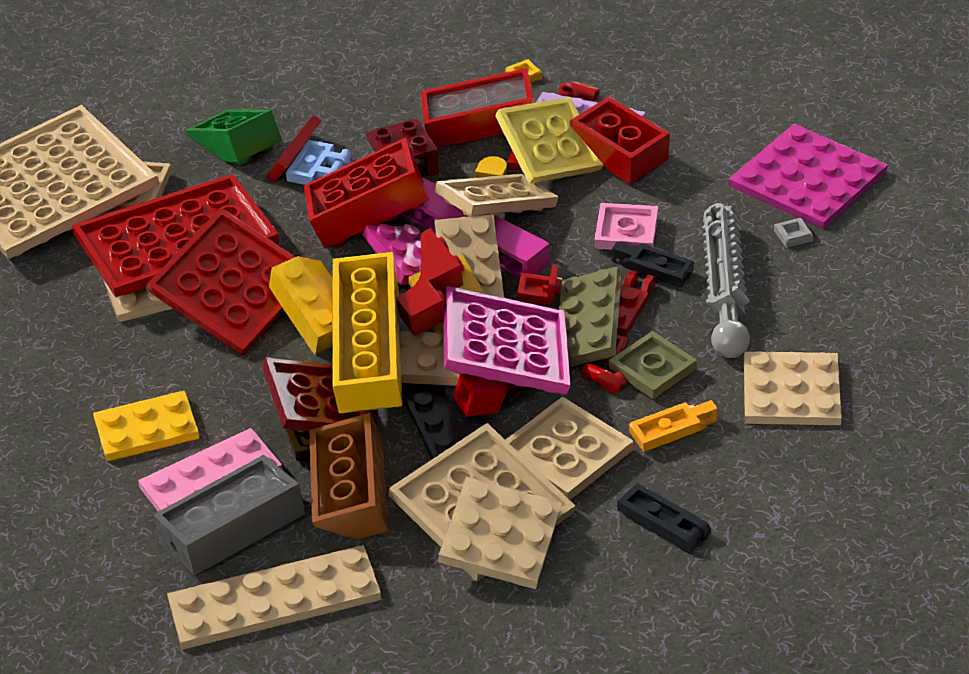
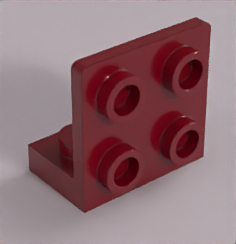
M417 118L366 132V138L375 152L406 138L418 168L424 169L428 177L439 174L437 148Z

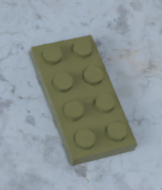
M618 266L601 269L579 277H571L568 280L562 281L559 310L565 312L569 367L615 356L622 279Z

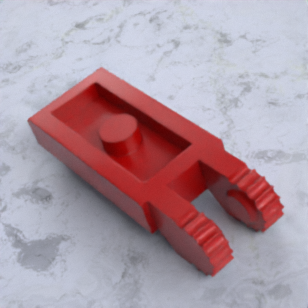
M630 270L625 277L620 291L617 335L626 337L649 300V295L655 286V276L647 275L642 283L641 290L634 288L638 282V273L636 271Z

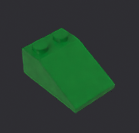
M229 109L186 130L189 137L224 162H236L237 165L251 161V156L256 153L263 154L273 150V145L282 141L272 110Z

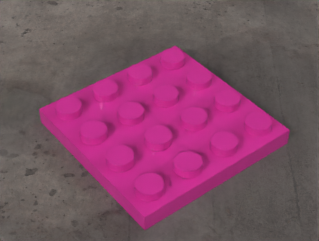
M793 124L729 178V186L797 218H802V220L814 226L825 229L887 173L888 165L804 127Z
M446 286L444 293L446 298L444 306L445 370L458 374L465 373L479 376L487 380L513 383L521 387L527 386L542 389L549 393L556 392L567 395L570 388V373L564 311Z

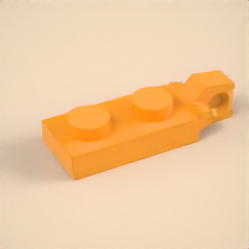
M712 400L697 406H689L685 402L630 422L629 432L642 451L645 452L707 428V425L718 421V409Z

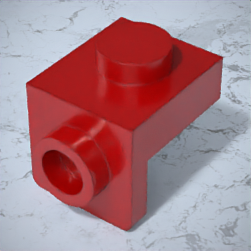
M552 265L550 276L521 272L517 301L552 307L554 295H560L562 277H557L558 266Z

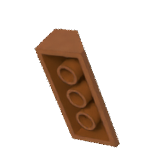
M367 413L309 430L312 523L314 527L357 540L387 532L388 516L383 439L371 414Z

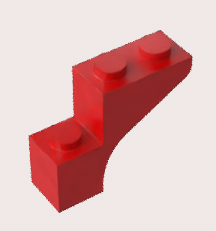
M431 228L421 234V274L418 281L408 291L396 297L400 318L414 336L444 322V306L446 302L444 293L446 286L459 288L464 285L461 273L464 271L462 261L457 255L453 256L449 252L445 239L442 236L438 238Z
M464 373L459 375L452 397L466 417L499 413L503 399L506 396V391L518 388V386L513 383L487 380L483 377Z

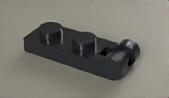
M639 483L635 484L617 501V511L674 542L679 549L688 554L697 547V542L700 539L704 540L711 534V527L705 520ZM685 527V528H687V529L690 530V531L687 532V531L683 530L682 528Z

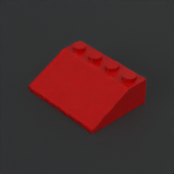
M406 138L304 185L309 221L324 249L331 245L338 246L345 242L347 238L357 233L363 234L366 225H377L383 221H392L400 213L409 209H418L429 200L426 186Z

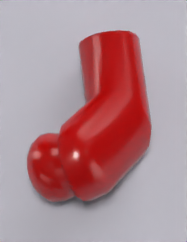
M579 82L563 83L558 89L559 95L585 98L595 101L600 94L599 88Z
M591 363L584 364L581 369V374L584 378L595 382L611 393L620 392L627 384L626 377L620 372L612 374L610 371Z

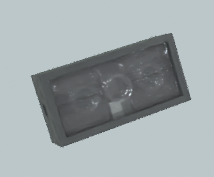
M262 455L153 514L160 543L192 575L196 576L305 515L299 483L265 455Z

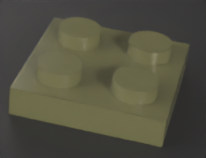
M651 331L609 360V370L614 373H622L628 383L652 399H655L697 369V360L654 331Z

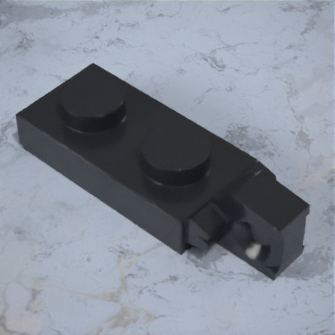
M617 241L612 248V262L621 264L626 269L628 268L646 276H655V279L678 287H682L694 271L693 260L643 243L632 247Z

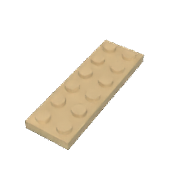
M364 545L167 593L182 650L381 600V592Z

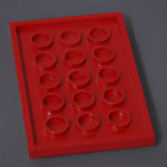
M233 174L72 225L75 237L115 298L146 288L147 283L220 208H223L275 244L280 243L279 233Z

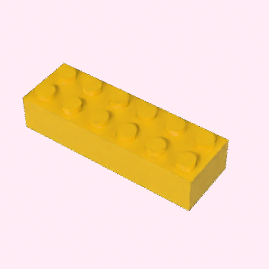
M393 252L333 259V390L339 413L402 406L400 322L396 297L399 296Z

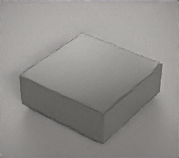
M802 218L774 225V232L786 248L813 241V234Z

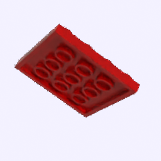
M220 208L147 283V291L243 356L284 311L269 288L271 269L295 258V256L223 208Z

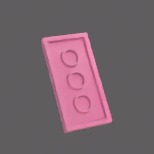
M250 428L138 480L140 489L159 512L262 455H265L280 469L283 470L279 460Z

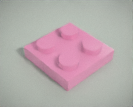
M601 203L594 239L595 249L612 250L617 241L632 247L639 246L641 243L654 247L658 206Z

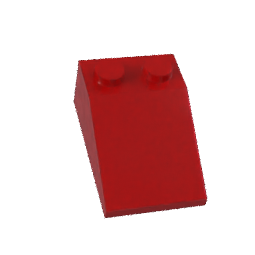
M609 96L570 120V126L608 171L628 184H632L669 159L670 133Z

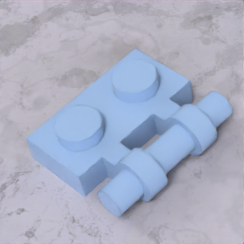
M307 140L286 172L287 181L303 185L350 164L352 153L347 149L337 153L334 152L333 144Z

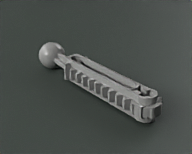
M716 203L711 205L703 216V229L705 231L703 236L706 239L704 241L706 245L704 251L707 254L705 256L707 261L705 266L708 269L706 275L709 277L706 281L710 285L707 287L710 294L706 303L716 315L720 316V323L713 330L711 343L715 352L720 356L736 358L747 351L750 343V335L746 326L738 321V317L745 314L744 306L750 302L745 295L747 289L742 278L745 274L742 271L744 265L741 263L743 257L740 255L742 249L739 247L742 245L739 240L741 235L738 232L740 230L738 225L740 220L732 206Z

